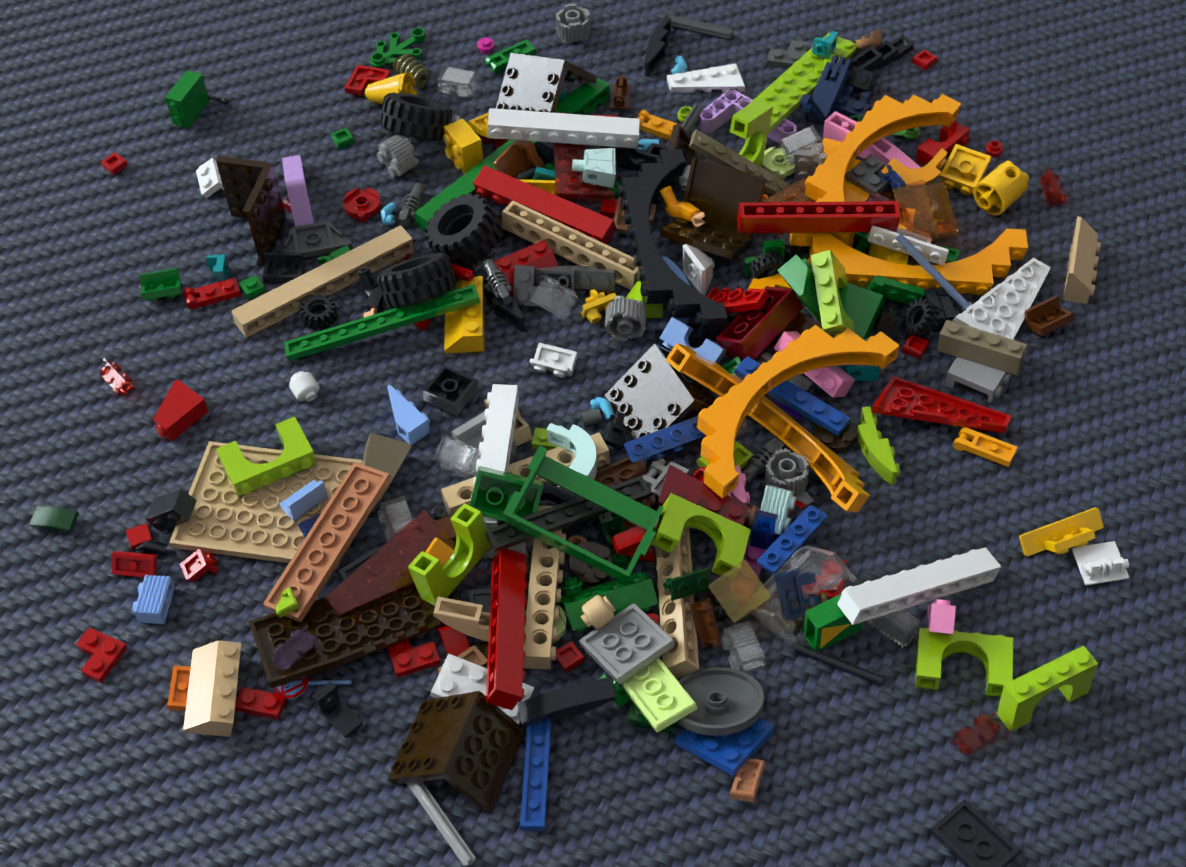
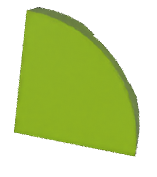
M291 587L281 594L282 597L278 604H276V613L279 618L300 607Z

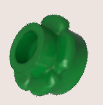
M570 577L564 580L561 589L564 590L565 595H575L582 591L581 585L583 582L577 580V577Z

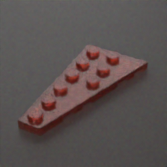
M552 143L556 196L563 199L613 200L614 194L608 187L585 183L583 181V172L572 171L573 159H584V152L587 150L586 145Z
M423 510L327 595L325 599L339 615L344 614L370 601L413 584L414 580L408 566L421 551L426 552L434 538H439L453 550L456 543Z

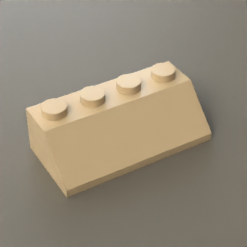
M1078 216L1071 242L1063 300L1087 304L1089 296L1093 297L1095 285L1092 282L1096 280L1097 270L1093 269L1097 268L1099 256H1095V254H1099L1101 242H1097L1098 233L1082 217Z
M218 640L193 650L183 728L184 733L231 736L241 643Z

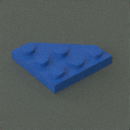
M759 717L750 727L737 733L721 736L698 734L685 728L675 738V743L706 762L735 776L775 732V725Z

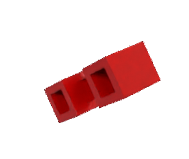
M954 121L950 127L944 125L940 130L939 142L928 138L917 147L916 162L926 166L941 148L948 153L945 158L948 160L956 144L963 147L968 145L970 129L957 121Z

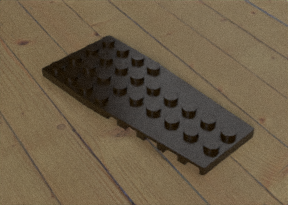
M405 577L397 579V584L384 586V583L376 584V589L363 592V588L353 590L354 595L342 597V594H337L315 600L302 622L286 616L279 618L277 613L248 621L271 689L350 663L445 624L433 616L435 606L421 599L414 580L406 581ZM455 589L447 597L449 599L459 600Z

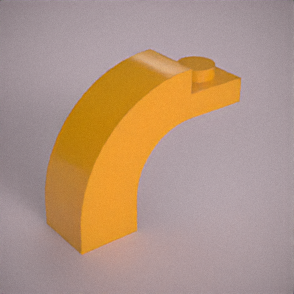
M941 148L926 166L917 169L908 168L893 157L881 171L880 176H886L888 184L899 189L916 190L924 188L939 178L941 174L939 169L947 162L945 158L948 153Z

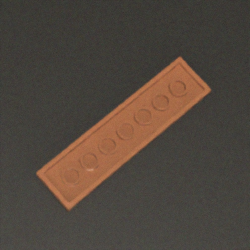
M357 462L353 463L264 601L263 605L266 609L276 612V604H278L282 597L281 594L291 587L300 607L285 616L302 622L391 481L392 477L389 473Z

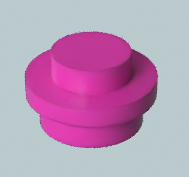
M482 38L478 41L477 47L481 53L488 54L493 51L495 43L490 38Z

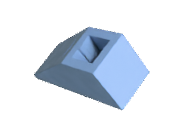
M388 385L387 388L397 432L407 443L413 445L430 433V420L425 413H420L412 401L408 402L400 390H395L391 385Z

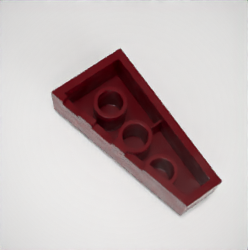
M669 465L657 510L659 506H663L672 493L742 526L744 525L748 505L728 495L722 499L700 480Z

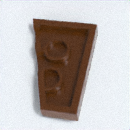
M626 457L597 470L594 480L607 487H611L641 476L647 471L646 464L642 460L631 463L629 457Z

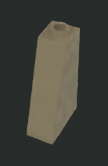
M370 433L365 444L362 464L389 473L392 479L371 512H375L411 448L409 443Z

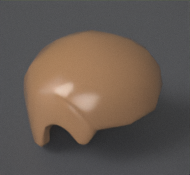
M882 30L872 31L870 38L864 35L861 39L855 40L856 46L862 51L871 45L874 48L878 47L883 41Z

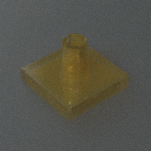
M743 560L708 585L734 623H737L772 598L746 560Z

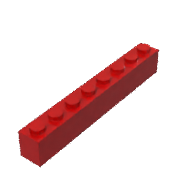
M485 165L473 182L476 193L483 198L488 197L495 203L506 206L515 201L608 245L617 230L615 222L611 218Z
M898 201L739 203L737 222L739 233L870 232L873 225L897 232L901 215Z
M506 548L498 551L492 560L486 703L513 710L516 704L522 701L525 690L522 688V682L525 677L523 662L526 653L523 651V645L526 640L524 626L527 618L524 616V610L527 604V599L525 598V591L527 589L525 575L528 565H526L525 554Z

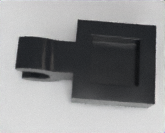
M616 411V416L611 414L609 423L605 424L603 440L605 444L621 450L625 448L627 429L622 427L625 414Z

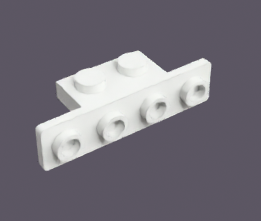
M874 225L871 227L868 238L869 242L910 255L895 239L902 233L928 261L939 265L945 264L949 250L931 244L932 238L899 227L897 232Z

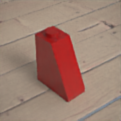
M180 380L174 381L153 418L158 435L162 438L165 436L172 442L208 413L205 399Z

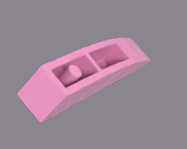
M835 111L824 121L823 138L843 142L847 133L854 130L857 122ZM885 138L876 141L859 155V157L865 159L871 154L884 162L885 166L894 157L908 168H921Z

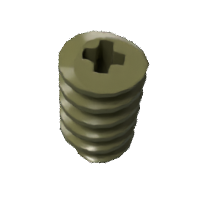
M411 54L399 56L393 62V68L399 74L411 73L416 83L413 86L416 89H421L426 85L430 71Z

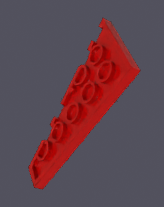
M896 376L891 378L874 403L871 412L1000 433L1006 432L1012 419L1011 415Z

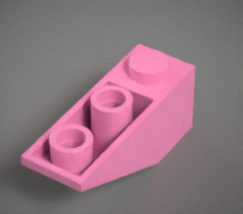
M937 599L934 600V603L928 605V632L953 634L956 606L950 605L951 601Z

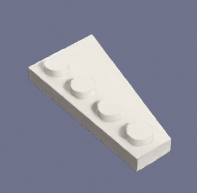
M736 63L667 75V83L671 93L695 92V90L711 92V89H722V92L738 89V92H745V85Z

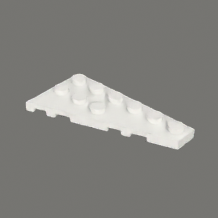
M1032 258L1020 267L1018 271L1007 277L1005 281L1001 284L999 283L983 295L976 303L970 305L961 314H958L953 321L1014 339L1025 318V310L1029 309L1051 267Z

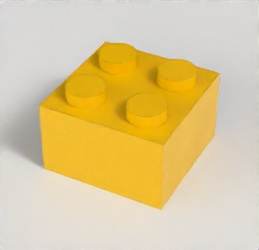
M463 118L444 126L445 153L448 159L454 161L456 168L466 174L471 168L483 161L481 139Z

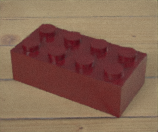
M766 286L764 289L767 290L770 296L766 300L765 305L759 310H748L740 313L717 336L716 341L727 350L725 353L726 357L736 358L739 356L741 360H744L748 356L753 360L757 359L760 353L772 343L779 333L785 330V327L803 309L792 289Z

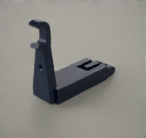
M834 55L831 63H826L813 95L804 94L802 96L800 104L804 105L803 111H805L807 120L824 125V121L832 115L850 74L851 59H847L845 63V57H841L837 63L839 56Z

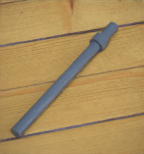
M902 233L895 238L962 307L961 310L963 312L970 305H973L970 301H966Z

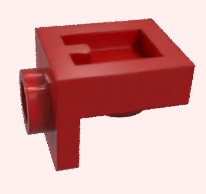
M201 549L195 551L179 564L186 580L191 583L208 570L215 574L219 571L216 565V557L212 553H207Z

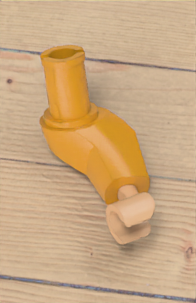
M671 186L660 190L666 204L665 211L669 216L691 221L696 227L705 223L702 220L705 214L700 212L691 203L677 201Z

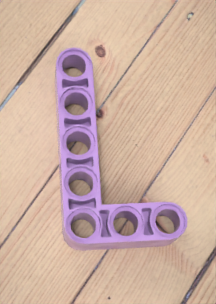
M736 90L726 91L701 111L700 130L703 133H713L753 100ZM785 118L768 134V137L782 146L791 147L796 143L797 126Z
M295 155L282 158L284 178L295 227L313 224L314 220L301 156Z

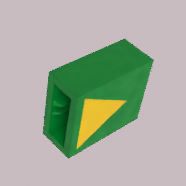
M842 594L805 611L803 637L812 649L821 651L862 630L863 622L852 625L837 605Z

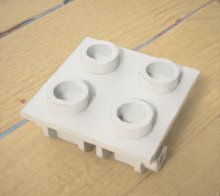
M1115 541L1071 548L1085 586L1130 578L1126 568H1129V561L1121 557Z

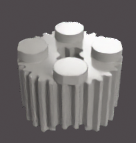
M574 3L565 4L564 8L555 14L557 36L565 44L577 42L578 40L587 41L591 31L589 9L578 8Z
M397 134L380 143L378 147L380 152L376 154L378 160L386 164L388 173L393 178L404 174L419 162L413 156L412 150L414 148L408 138L403 139Z
M621 295L616 296L606 309V331L611 333L614 341L618 340V342L622 341V343L626 342L629 338H639L644 335L646 310L643 301H634L633 298L626 299Z
M786 448L784 450L780 449V451L775 450L774 455H771V458L769 457L765 465L766 485L794 491L796 496L804 493L808 484L809 463L806 460V456H799V453L795 454V452L791 453Z

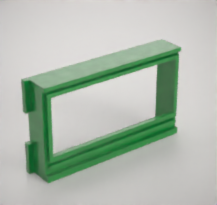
M539 445L527 468L531 472L520 492H514L503 512V515L507 517L506 523L626 583L639 556H645L656 534L653 529L664 507L659 506L658 510L655 511L547 457V449ZM537 476L646 530L627 570L516 515Z

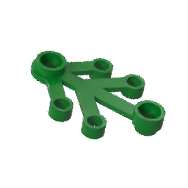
M420 27L414 28L411 31L412 37L397 45L400 42L399 33H391L389 35V51L384 54L383 52L387 50L386 42L383 40L376 43L377 51L371 55L370 65L375 68H382L386 64H393L396 58L391 57L403 56L405 54H411L416 60L421 59V49L406 48L414 43H423L426 38L425 30Z

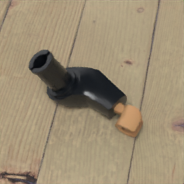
M362 268L357 273L363 285L361 291L368 300L367 309L369 312L364 313V317H368L381 312L384 300L379 285L374 282L370 268Z

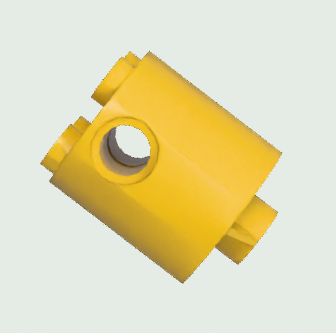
M1006 161L996 167L974 187V199L984 212L994 216L1000 215L1027 191L1029 176L1011 161Z

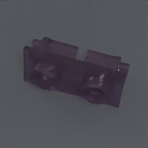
M307 625L301 630H295L285 644L280 643L275 647L272 652V665L277 662V665L282 670L288 669L300 659V656L295 652L296 650L304 655L315 646L317 639L314 635L307 634Z

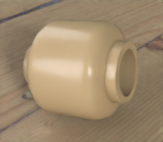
M596 595L583 604L582 611L584 614L581 618L588 627L593 625L596 629H601L614 619L613 612L616 610L606 596L602 598L600 595Z

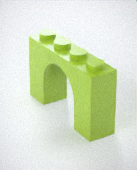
M757 99L733 115L730 132L746 139L739 154L762 167L773 106Z
M831 250L811 255L823 331L832 338L847 328L855 333L854 322L846 314L839 294V288L848 286L845 268Z
M295 417L275 424L284 449L281 455L271 462L256 464L248 461L243 456L236 441L216 448L220 462L237 497L317 464L314 451Z
M671 493L662 506L664 508L658 519L655 529L656 534L651 545L672 553L680 541L683 529L696 528L702 530L712 538L716 546V557L711 572L732 581L741 569L751 529Z
M465 503L450 518L456 533V545L449 560L442 566L439 559L421 551L408 566L421 599L434 606L438 597L447 598L491 547L485 536L487 526L481 511Z
M919 628L915 674L916 688L938 690L941 679V662L947 656L954 653H967L975 656L982 662L986 670V695L1001 697L1004 684L1013 681L1012 637L984 635L978 632L965 633L954 630L953 634L928 632V628Z
M1083 645L1004 684L997 715L1011 732L1029 723L1037 703L1054 689L1058 688L1068 702L1089 693L1098 665L1097 661Z

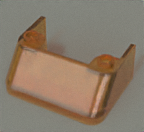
M924 180L893 189L895 200L899 203L901 215L899 223L933 240L951 239L958 236V227L945 180L925 186Z

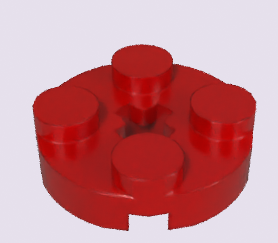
M357 188L348 192L343 199L345 213L359 222H365L368 218L377 214L382 206L379 194L374 189L365 188L366 190L360 191Z

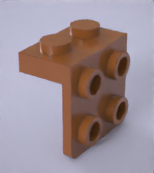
M515 140L494 161L497 171L511 177L530 167H533L534 171L536 166L546 169L543 160L535 150V145L530 141Z

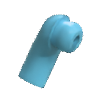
M677 56L675 58L676 65L671 69L672 74L684 73L688 69L683 57Z
M641 139L638 141V149L645 152L649 149L651 143L659 144L660 140Z
M392 202L381 210L382 222L386 226L393 225L396 222V219L393 220L395 216L392 213L396 211L397 207Z
M596 397V399L590 401L592 410L599 409L603 411L606 421H609L611 414L615 416L612 406L607 399Z

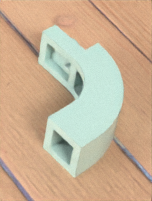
M550 423L546 429L548 443L572 452L576 457L569 468L594 480L597 473V455L595 444L590 435L574 424L570 430H567L563 426Z

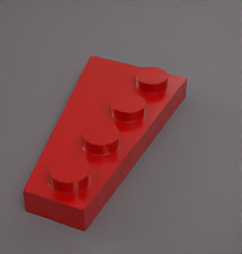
M712 287L706 297L717 303H724L728 315L748 310H759L765 305L770 295L766 289L749 288L743 291L742 288H736L734 291H731L729 287H723L721 290L718 287Z

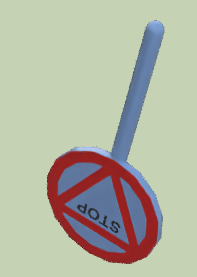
M308 676L275 687L274 690L276 694L285 695L286 699L290 700L303 695L309 685H326L330 681L334 685H350L352 681H309Z

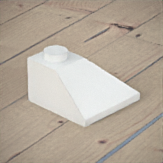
M685 244L683 245V273L695 290L705 296L713 277L714 262L703 250Z

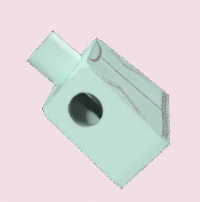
M615 148L585 150L583 160L573 159L572 171L583 172V181L585 183L613 188L616 175Z

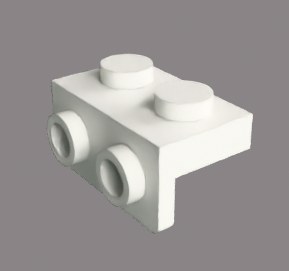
M211 158L196 170L201 194L205 198H208L220 188L224 190L216 160Z
M539 343L534 359H530V364L534 367V370L541 373L550 371L553 372V375L564 378L565 375L572 377L578 353Z

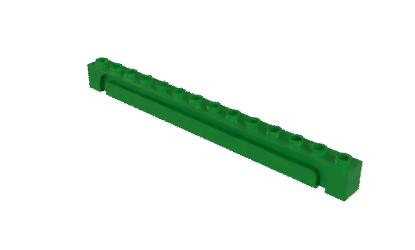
M597 78L596 84L580 85L558 102L555 113L591 114L596 110V105H602L610 99V84ZM509 140L497 148L496 151L484 158L483 161L471 168L470 171L458 178L457 181L445 188L423 207L419 208L415 212L417 227L426 232V226H428L429 219L434 216L433 213L439 210L444 203L450 202V199L458 198L463 194L466 196L468 194L478 195L473 182L485 165L496 170L494 161L515 140ZM530 141L535 145L537 152V141Z

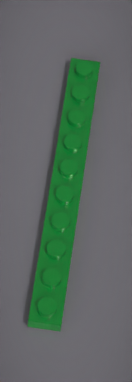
M473 284L456 289L416 305L394 308L284 342L286 357L288 361H292L479 304L480 299L476 285Z

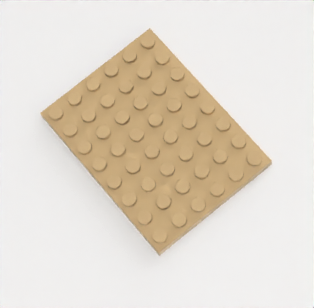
M209 441L189 491V495L196 499L197 502L190 520L175 527L169 544L171 548L192 551L201 549L207 553L289 563L353 463L362 464V460L314 454L316 465L237 497L216 448L227 443ZM238 445L243 456L248 461L256 464L271 462L283 452V450ZM313 480L316 482L322 480L325 483L328 498L293 521L281 509L280 503ZM340 562L336 566L335 570H338Z

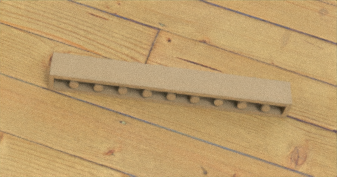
M400 225L232 310L234 322L247 338L300 311L301 303L303 301L306 302L307 297L311 299V295L314 294L315 297H318V294H322V297L325 294L330 296L361 280L357 273L360 269L369 267L371 274L414 253L413 238Z

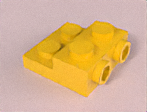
M956 144L940 174V182L947 189L955 187L960 189V192L964 195L969 196L973 194L974 187L984 179L983 175L991 161V156Z

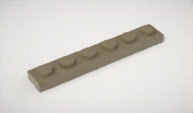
M696 129L692 133L689 144L691 149L717 164L766 178L765 192L782 202L788 198L789 183Z

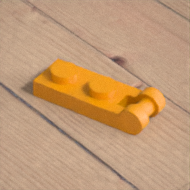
M641 110L638 117L635 118L640 119L639 130L667 140L671 139L673 125L677 124L651 115L646 110Z
M966 427L961 428L958 434L959 438H956L953 443V447L958 451L965 450L1007 467L1010 466L1018 448Z

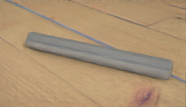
M423 781L406 783L463 866L473 865L476 861L475 855Z

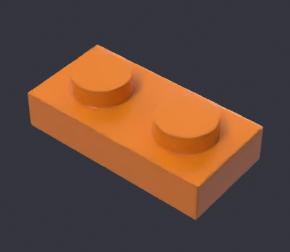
M173 665L167 704L168 710L186 711L190 666Z

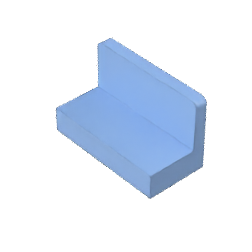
M313 480L281 502V509L295 521L328 498L325 483L322 480L318 482Z

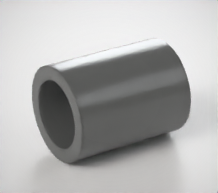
M599 409L580 413L583 427L602 423Z

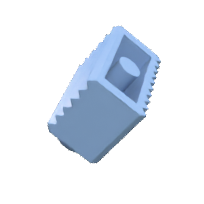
M145 575L143 583L139 584L138 601H134L132 606V612L139 623L165 624L169 605H171L175 590L170 576Z

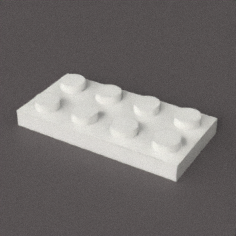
M448 653L430 696L440 698L480 691L486 696L487 668ZM522 683V688L525 690L522 701L531 698L534 687ZM516 704L513 710L499 707L517 724H520L518 704Z

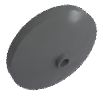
M725 667L705 668L689 673L678 681L697 705V710L677 721L682 727L692 732L710 736L737 733L754 724L763 712L764 692L761 685L752 676L740 670Z

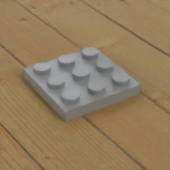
M635 603L615 615L614 619L601 629H595L579 640L581 647L619 685L675 646L673 639Z

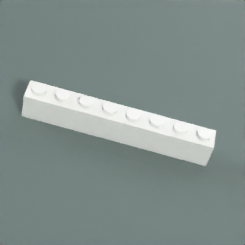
M489 108L487 138L638 148L640 119Z
M493 384L492 391L488 392L487 404L489 409H485L484 419L487 422L486 425L482 426V438H484V441L479 444L481 459H477L476 472L479 466L508 473L519 402L518 385ZM483 516L487 529L500 525L501 520Z
M986 547L978 550L973 549L968 553L956 554L944 560L939 559L934 563L920 565L911 570H902L890 576L885 575L874 581L868 580L857 586H848L842 591L837 605L851 624L854 625L993 582L1001 565Z

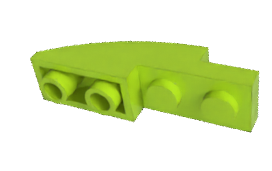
M870 406L862 407L861 424L858 425L857 441L860 449L871 467L890 485H896V478L900 475L899 464L894 462V447L890 446L888 438L882 439L881 432L877 431V418L875 414L872 415Z

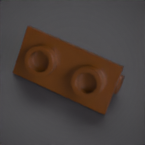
M619 76L616 84H613L610 109L628 110L631 84H627V79L624 76Z
M710 598L690 604L701 648L710 645L712 647L719 646L722 640L719 635Z

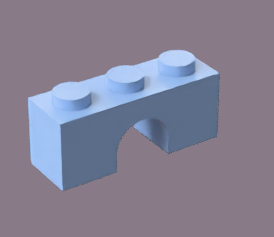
M671 318L660 336V339L664 341V346L671 350L676 343L689 346L702 358L719 364L727 351L710 339H705L699 348H692L688 338L693 329L680 320Z

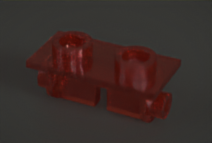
M1048 167L1039 179L1049 207L1054 202L1064 204L1066 203L1067 196L1064 190L1061 189L1062 185L1059 176L1052 172L1051 167Z
M103 359L106 365L100 368V376L110 384L118 395H125L130 387L136 390V387L131 383L133 379L125 372H121L122 367L118 363Z
M985 713L981 714L973 720L975 725L971 728L965 726L956 732L957 738L950 743L958 742L960 744L959 750L964 755L972 753V751L982 745V742L977 737L978 735L986 742L999 732V723L991 719L996 714L992 713L988 716Z

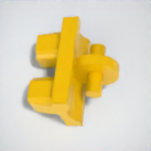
M595 289L590 290V297L586 298V304L582 305V317H587L591 324L599 322L602 318L599 312L604 310L606 312L607 306L611 301H614L616 294L612 293L605 296L604 292L598 294Z

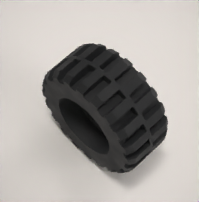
M393 92L388 93L383 99L379 122L383 129L397 135L425 141H443V135H445L444 126L451 123L453 111L446 103L432 98Z
M463 194L458 198L450 199V202L444 203L439 210L433 213L434 216L429 219L425 233L427 244L434 253H445L449 256L452 264L464 267L465 265H473L476 261H481L482 257L491 253V249L497 245V240H500L502 224L500 217L485 198L475 194H468L467 196Z
M441 252L402 261L384 269L377 276V282L384 303L389 308L408 307L437 298L455 288L457 282L449 256Z

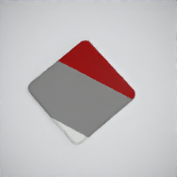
M806 492L798 494V496L794 495L796 497V504L800 508L814 501Z

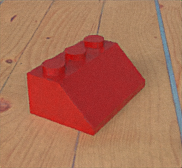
M544 240L494 261L498 270L504 273L512 288V291L509 292L512 298L515 265L536 266V269L558 266L553 251Z

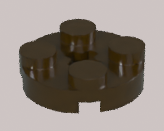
M850 419L848 426L839 436H835L817 424L814 437L834 453H842L849 450L853 443L855 444L857 428Z
M585 542L576 545L613 564V558L608 547L595 542ZM572 556L569 558V571L571 575L573 574L574 577H577V580L583 582L582 585L596 586L610 576L594 567L588 568V564Z

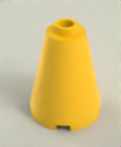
M401 73L369 84L365 89V96L370 102L383 104V99L388 93L417 95V90L414 91L413 85H416L411 73Z

